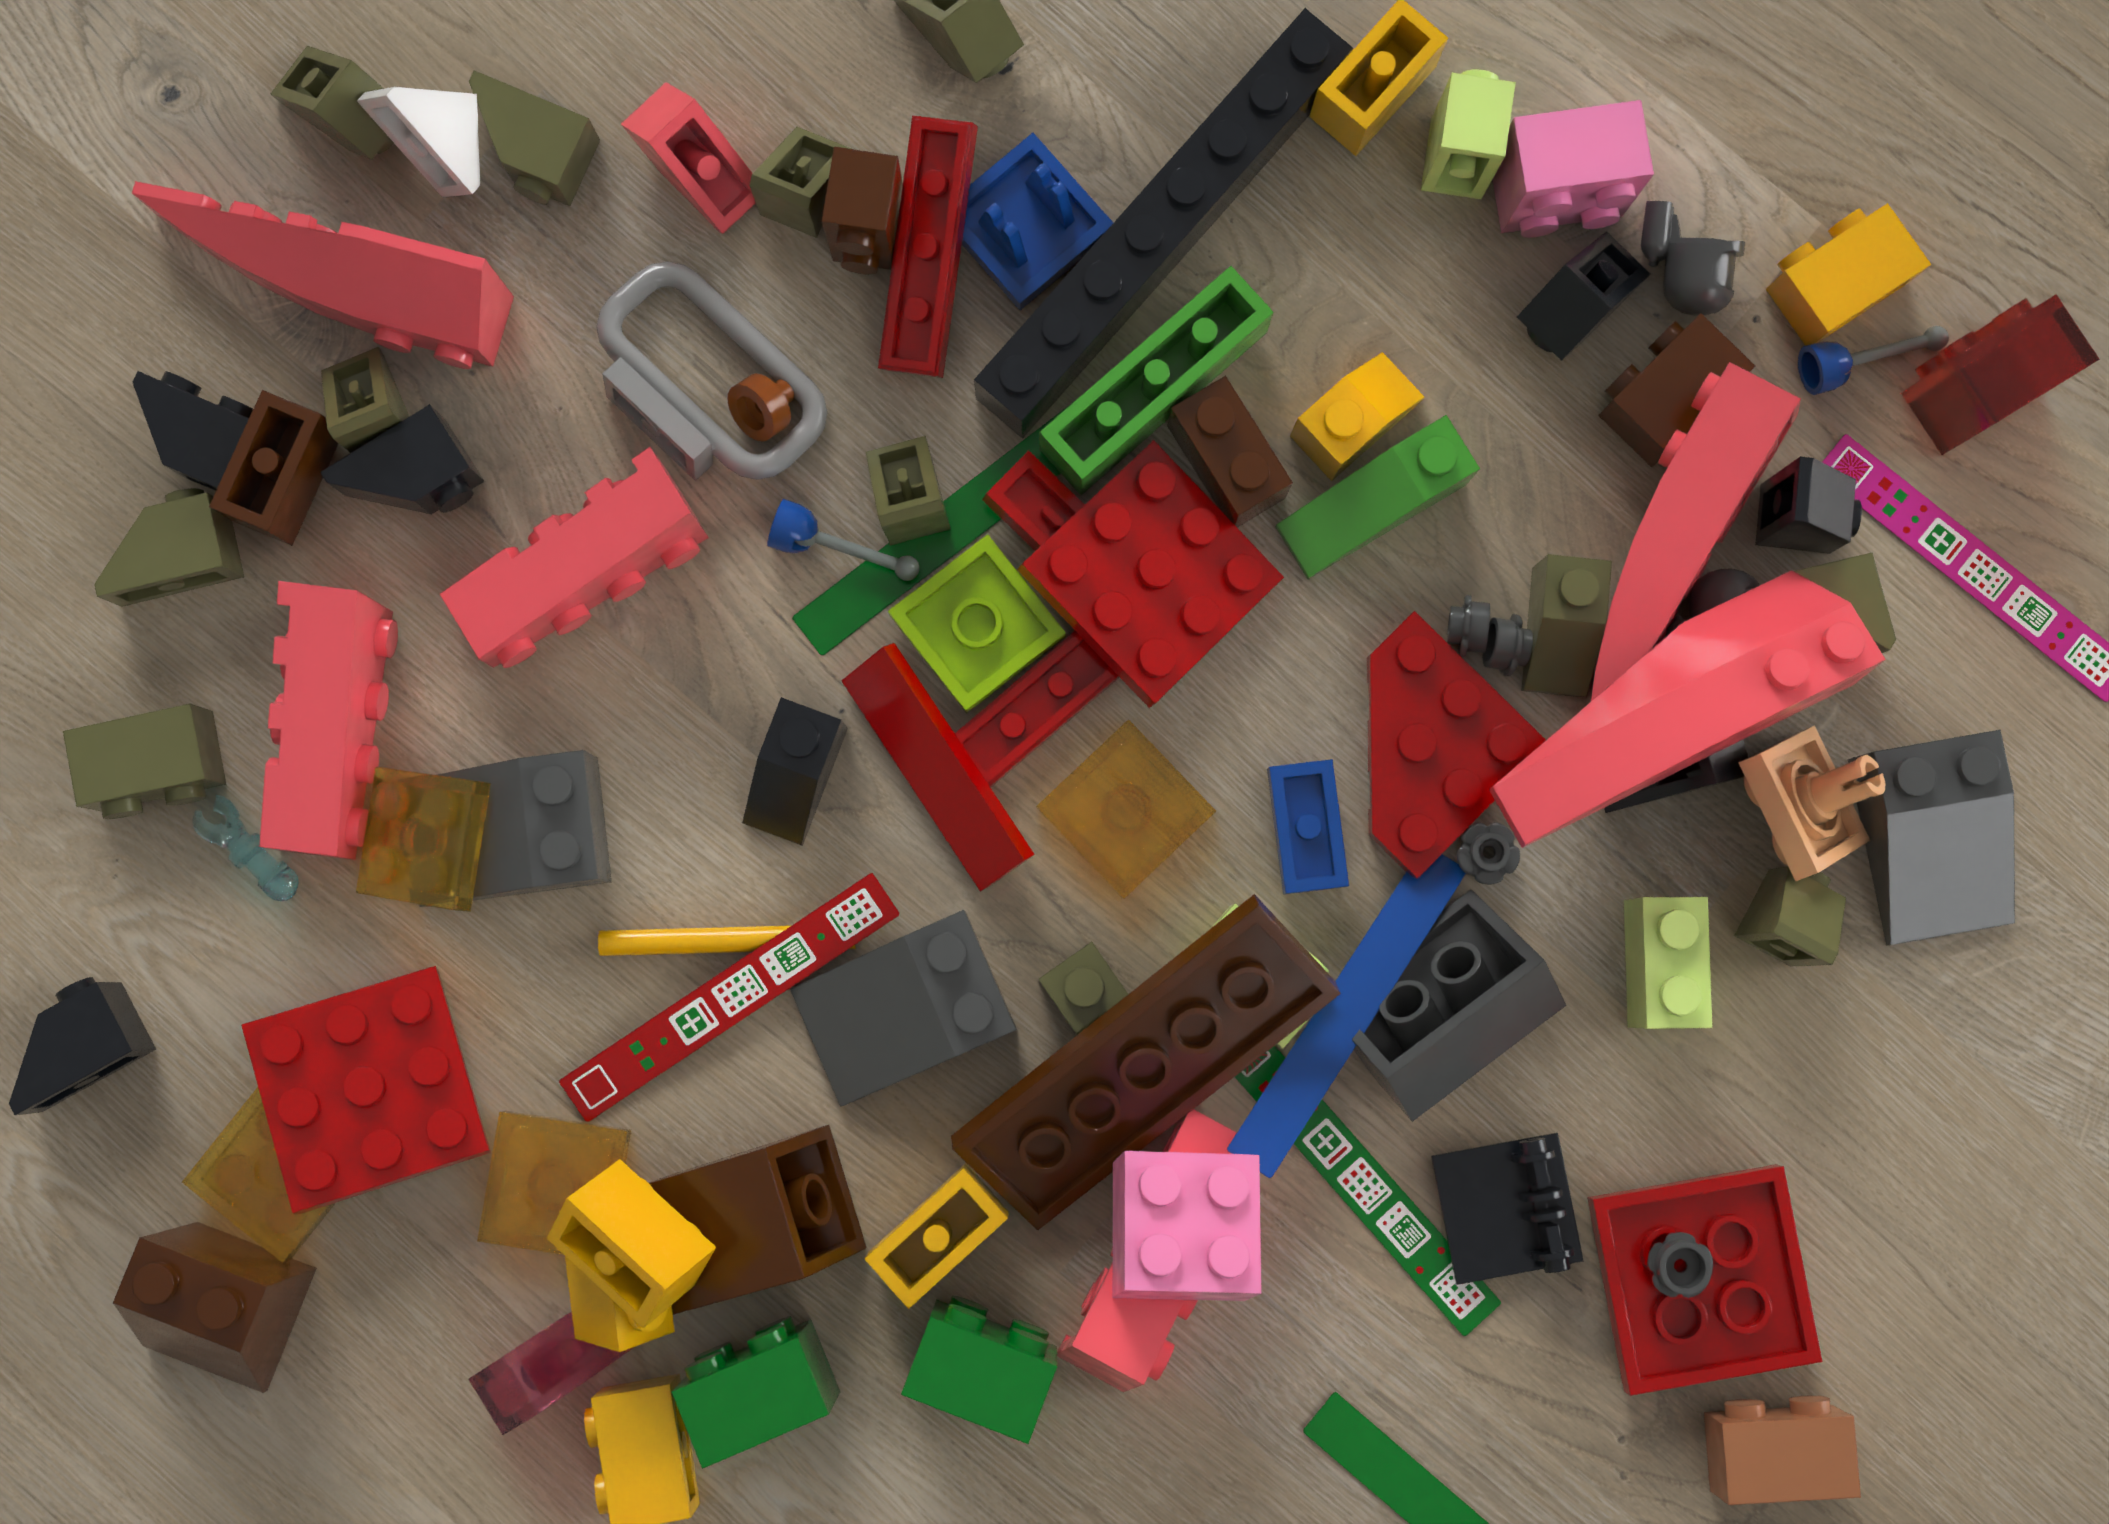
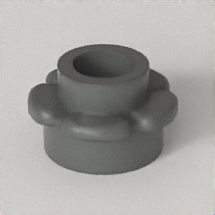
M1466 595L1462 607H1450L1447 643L1459 645V655L1461 657H1466L1467 652H1486L1490 603L1474 602L1471 595Z
M1512 614L1510 620L1493 617L1489 622L1486 652L1482 653L1483 664L1487 668L1499 669L1500 673H1503L1504 676H1511L1517 666L1525 667L1532 652L1531 629L1521 628L1523 621L1519 615Z
M1497 822L1491 823L1490 826L1476 823L1468 827L1461 836L1462 843L1457 850V861L1462 871L1474 876L1477 882L1486 885L1499 883L1503 880L1506 873H1513L1520 861V850L1513 843L1515 840L1513 832L1507 826ZM1485 847L1493 848L1494 856L1491 859L1484 857L1483 850Z
M1684 1232L1668 1234L1665 1238L1666 1241L1654 1244L1648 1254L1647 1266L1654 1274L1652 1282L1661 1293L1669 1297H1676L1678 1294H1682L1687 1298L1694 1297L1706 1288L1711 1279L1713 1269L1712 1255L1705 1245L1697 1244L1695 1238L1690 1234ZM1678 1259H1682L1685 1262V1268L1680 1272H1677L1674 1268V1263Z

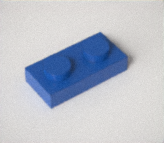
M1333 759L1268 767L1267 774L1283 895L1348 887L1349 880Z

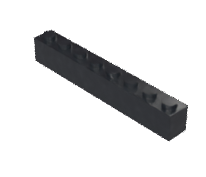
M1304 8L974 379L976 400L1023 439L1308 118L1318 88L1352 52L1353 47L1309 10Z

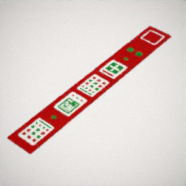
M873 873L868 874L559 1080L560 1085L586 1122L591 1121L898 917L900 914L875 875Z

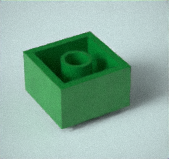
M953 1295L949 1304L936 1299L901 1395L1029 1444L1058 1366L1057 1346L1047 1341L1049 1333L1040 1327L1017 1319L1012 1320L1010 1328L988 1320L986 1318L988 1312L986 1307L959 1296Z
M791 1316L782 1318L755 1331L756 1336L746 1341L747 1347L734 1352L731 1342H727L694 1357L695 1362L684 1368L687 1376L675 1387L672 1394L702 1469L830 1414L840 1394V1389L811 1319L795 1326Z

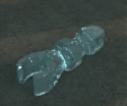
M216 795L213 804V811L219 812L225 818V826L222 823H209L202 816V811L195 810L192 823L197 834L212 844L216 843L222 848H227L231 852L228 860L237 869L245 866L259 880L257 886L268 897L275 901H287L296 894L299 885L296 873L283 860L277 862L264 848L259 847L260 835L258 833L250 835L246 831L243 822L239 819L238 810L230 800L224 796Z

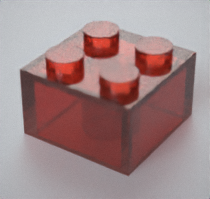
M2057 294L2034 308L2029 300L2025 298L1991 320L1992 322L1976 332L1971 331L1938 352V355L1915 369L1921 380L1901 394L1941 455H1944L2100 360Z

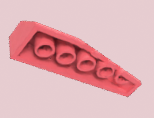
M135 181L132 194L151 211L205 252L260 286L319 315L373 334V341L385 348L402 353H411L412 346L435 351L433 356L435 359L462 369H471L473 362L494 366L514 296L485 258L346 222H341L339 232L337 233L330 228L317 224L318 220L310 215L290 211L286 223H282V220L264 211L259 206L234 201L230 206L229 212L221 211L222 205L206 195Z
M1729 362L1721 377L1712 372L1709 373L1691 407L1700 411L1699 415L1687 434L1678 429L1675 431L1658 461V464L1667 469L1634 536L1611 602L1596 664L1591 701L1664 639L1668 626L1673 623L1679 611L1677 608L1682 599L1688 597L1694 584L1704 573L1705 567L1712 556L1710 552L1716 542H1723L1798 416L1801 398Z
M1791 570L1684 621L1490 789V792L1519 844L1524 848L1853 686L1886 659L1851 602Z

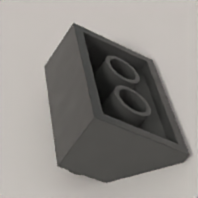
M1471 889L1441 912L1397 983L1379 1005L1380 1009L1365 1033L1359 1030L1352 1038L1356 1044L1354 1051L1379 1085L1413 1122L1564 1008L1566 1003L1545 960Z

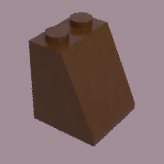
M829 1124L649 1182L654 1191L687 1221L693 1223L716 1246L695 1286L672 1304L673 1315L804 1279L867 1248Z
M195 1222L140 1237L113 1304L142 1346L264 1393L270 1386L317 1268L200 1222Z

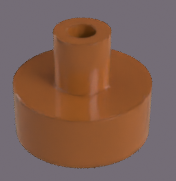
M755 373L730 388L727 398L730 413L739 428L750 438L761 442L767 441L790 424L791 411L789 403L794 400V392L785 380L779 379L774 382L765 375Z

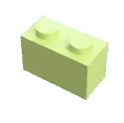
M1479 69L1467 70L1461 74L1451 73L1430 122L1421 184L1422 191L1474 199L1483 198L1506 155L1516 82L1499 80L1496 74Z
M1641 897L1624 900L1628 1028H1712L1708 897Z

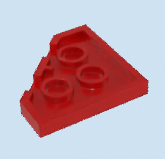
M1413 611L1367 657V683H1369V720L1367 721L1368 772H1370L1368 824L1369 836L1405 872L1407 871L1413 878L1418 879L1495 801L1490 789L1543 744L1546 739L1419 614Z

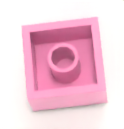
M1636 100L1514 117L1509 127L1505 158L1492 179L1501 233L1521 231V236L1532 238L1553 233L1558 230L1559 225L1582 222V226L1585 229H1598L1617 223L1654 175L1642 101Z
M1124 1151L1113 1162L1112 1298L1247 1301L1262 1294L1259 1155Z

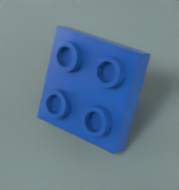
M1031 133L970 184L962 245L1021 311L1078 263L1113 222L1034 133Z

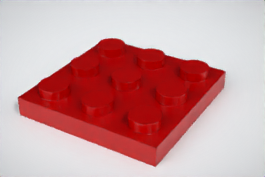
M1155 440L1144 448L1017 569L1148 708L1155 705L1284 578Z
M436 966L241 1025L293 1214L299 1215L491 1153L440 974Z
M1775 1164L1587 1197L1625 1393L1632 1396L1823 1362L1784 1166ZM1675 1232L1690 1234L1695 1238L1697 1244L1705 1245L1712 1255L1713 1269L1711 1279L1706 1288L1694 1297L1687 1298L1682 1294H1678L1676 1297H1669L1661 1293L1652 1282L1654 1274L1647 1266L1648 1254L1654 1244L1666 1241L1665 1238L1668 1234ZM1678 1259L1674 1263V1268L1677 1272L1683 1271L1685 1268V1262L1682 1259Z

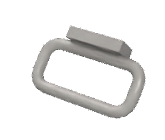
M669 261L650 264L634 274L608 298L600 309L596 325L599 343L609 357L615 361L602 373L606 397L695 481L713 465V456L741 477L756 480L775 477L789 468L805 453L825 429L828 414L824 396L815 383L709 283L687 266ZM662 287H672L681 291L776 381L779 379L785 380L792 387L794 398L802 408V418L798 425L771 450L763 454H752L744 450L626 339L622 331L624 319L654 291Z

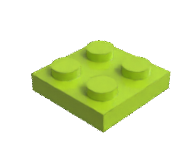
M988 534L888 611L892 620L966 714L1066 637V632Z

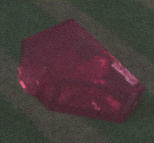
M571 1311L468 1380L500 1432L504 1435L547 1409L633 1348L616 1352L575 1339Z

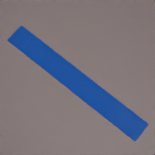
M1441 854L1418 879L1413 878L1406 871L1336 979V984L1341 994L1312 1016L1227 1147L1230 1153L1259 1155L1260 1173L1268 1178L1273 1177L1356 1047L1352 1038L1359 1030L1365 1033L1379 1011V1005L1391 992L1466 875L1459 864Z

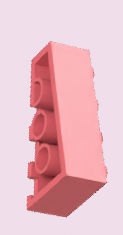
M648 447L631 459L638 471L627 479L612 483L611 479L604 478L584 492L588 499L584 502V509L574 516L571 513L559 516L552 515L534 527V531L528 536L531 546L521 553L517 547L503 549L440 593V596L479 660L493 668L499 664H502L503 668L517 665L536 652L537 648L534 643L555 630L558 635H563L579 628L591 618L590 609L610 597L613 602H618L632 596L645 586L646 581L643 577L663 565H666L668 569L681 566L700 552L698 544L709 537L673 478L651 447Z
M278 581L277 605L290 606L286 636L274 637L273 664H280L281 675L284 679V693L279 694L275 702L269 705L268 728L270 729L273 743L280 745L279 758L271 757L265 764L259 847L355 860L357 847L364 846L369 833L370 815L367 809H363L367 783L372 784L374 782L379 767V750L377 746H373L376 721L383 720L388 707V686L386 683H382L386 658H392L397 647V622L392 620L393 611L357 590Z
M1193 1109L1177 1122L1162 1152L1232 1154L1227 1150V1147L1237 1132ZM1112 1246V1251H1111V1254H1110V1256H1112V1257H1113V1246ZM1112 1262L1110 1268L1105 1267L1096 1282H1093L1081 1305L1083 1308L1081 1315L1085 1318L1076 1335L1071 1337L1066 1334L1057 1351V1356L1118 1390L1126 1392L1144 1385L1147 1377L1155 1381L1160 1378L1175 1347V1344L1167 1341L1166 1338L1177 1316L1187 1320L1198 1300L1112 1298Z

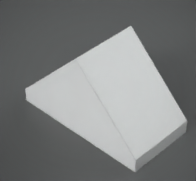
M390 87L364 92L357 100L362 108L442 197L469 195L480 186L477 94Z

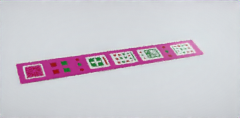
M1845 434L1822 463L1856 479L1854 499L1860 500L1862 509L2104 702L2109 701V642L1849 435Z

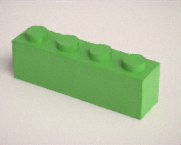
M1232 266L1228 267L1039 432V450L1080 495L1084 494L1169 419L1173 406L1204 389L1267 334L1274 312Z

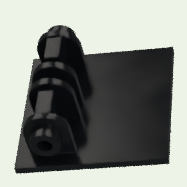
M1557 1132L1431 1155L1456 1285L1544 1269L1545 1273L1562 1272L1571 1269L1570 1264L1584 1261Z

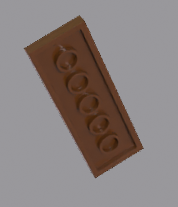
M1254 894L951 1135L952 1150L1036 1230H1039L1113 1172V1162L1124 1151L1142 1150L1341 994L1336 981Z

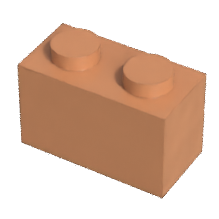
M1813 1395L1795 1396L1789 1398L1790 1407L1766 1409L1765 1402L1761 1400L1735 1399L1724 1402L1725 1411L1704 1412L1710 1492L1726 1504L1740 1505L1861 1498L1854 1416L1834 1405H1830V1398Z

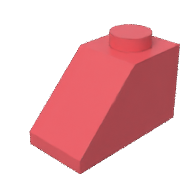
M666 82L621 123L657 170L720 233H725L756 204L749 186L753 173L698 102L691 96Z

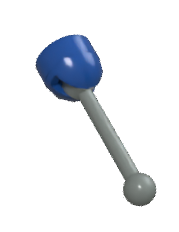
M1933 326L1928 328L1922 336L1855 353H1850L1846 347L1837 342L1822 341L1806 345L1801 348L1798 355L1799 375L1805 389L1812 395L1833 391L1847 382L1852 366L1922 348L1939 351L1948 344L1949 334L1945 328Z
M782 499L777 509L767 541L768 547L785 553H800L817 543L895 570L896 575L905 581L914 579L919 573V563L912 556H902L898 559L819 531L817 519L811 511L801 504Z

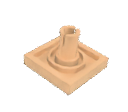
M1814 725L1738 762L1744 774L1745 790L1751 801L1760 807L1773 834L1772 843L1778 858L1789 867L1795 881L1821 872L1870 841L1853 804L1869 797L1879 796L1885 791L1886 784L1883 773L1862 782L1856 780L1867 775V772L1879 768L1878 763L1872 757L1863 755L1853 762L1835 768Z

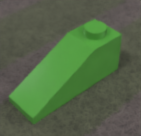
M1445 415L1394 445L1276 524L1275 527L1306 578L1310 579L1466 486L1480 470V467L1448 416Z

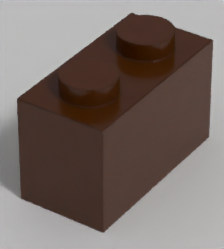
M834 147L822 224L832 260L841 262V267L847 271L872 275L878 272V268L888 270L892 268L903 187L898 156Z
M1702 313L1685 329L1677 321L1671 324L1648 348L1656 358L1642 372L1631 364L1605 390L1613 400L1598 416L1650 467H1653L1659 461L1666 445L1677 429L1686 434L1689 432L1700 413L1699 410L1691 407L1692 402L1710 372L1721 377L1729 362L1748 372L1755 367Z
M1226 375L1171 408L1167 424L1168 429L1217 507L1237 528L1286 498L1293 482Z
M262 390L209 508L235 523L293 546L322 482L323 476L320 472L328 468L339 444L332 438L327 429L326 417Z

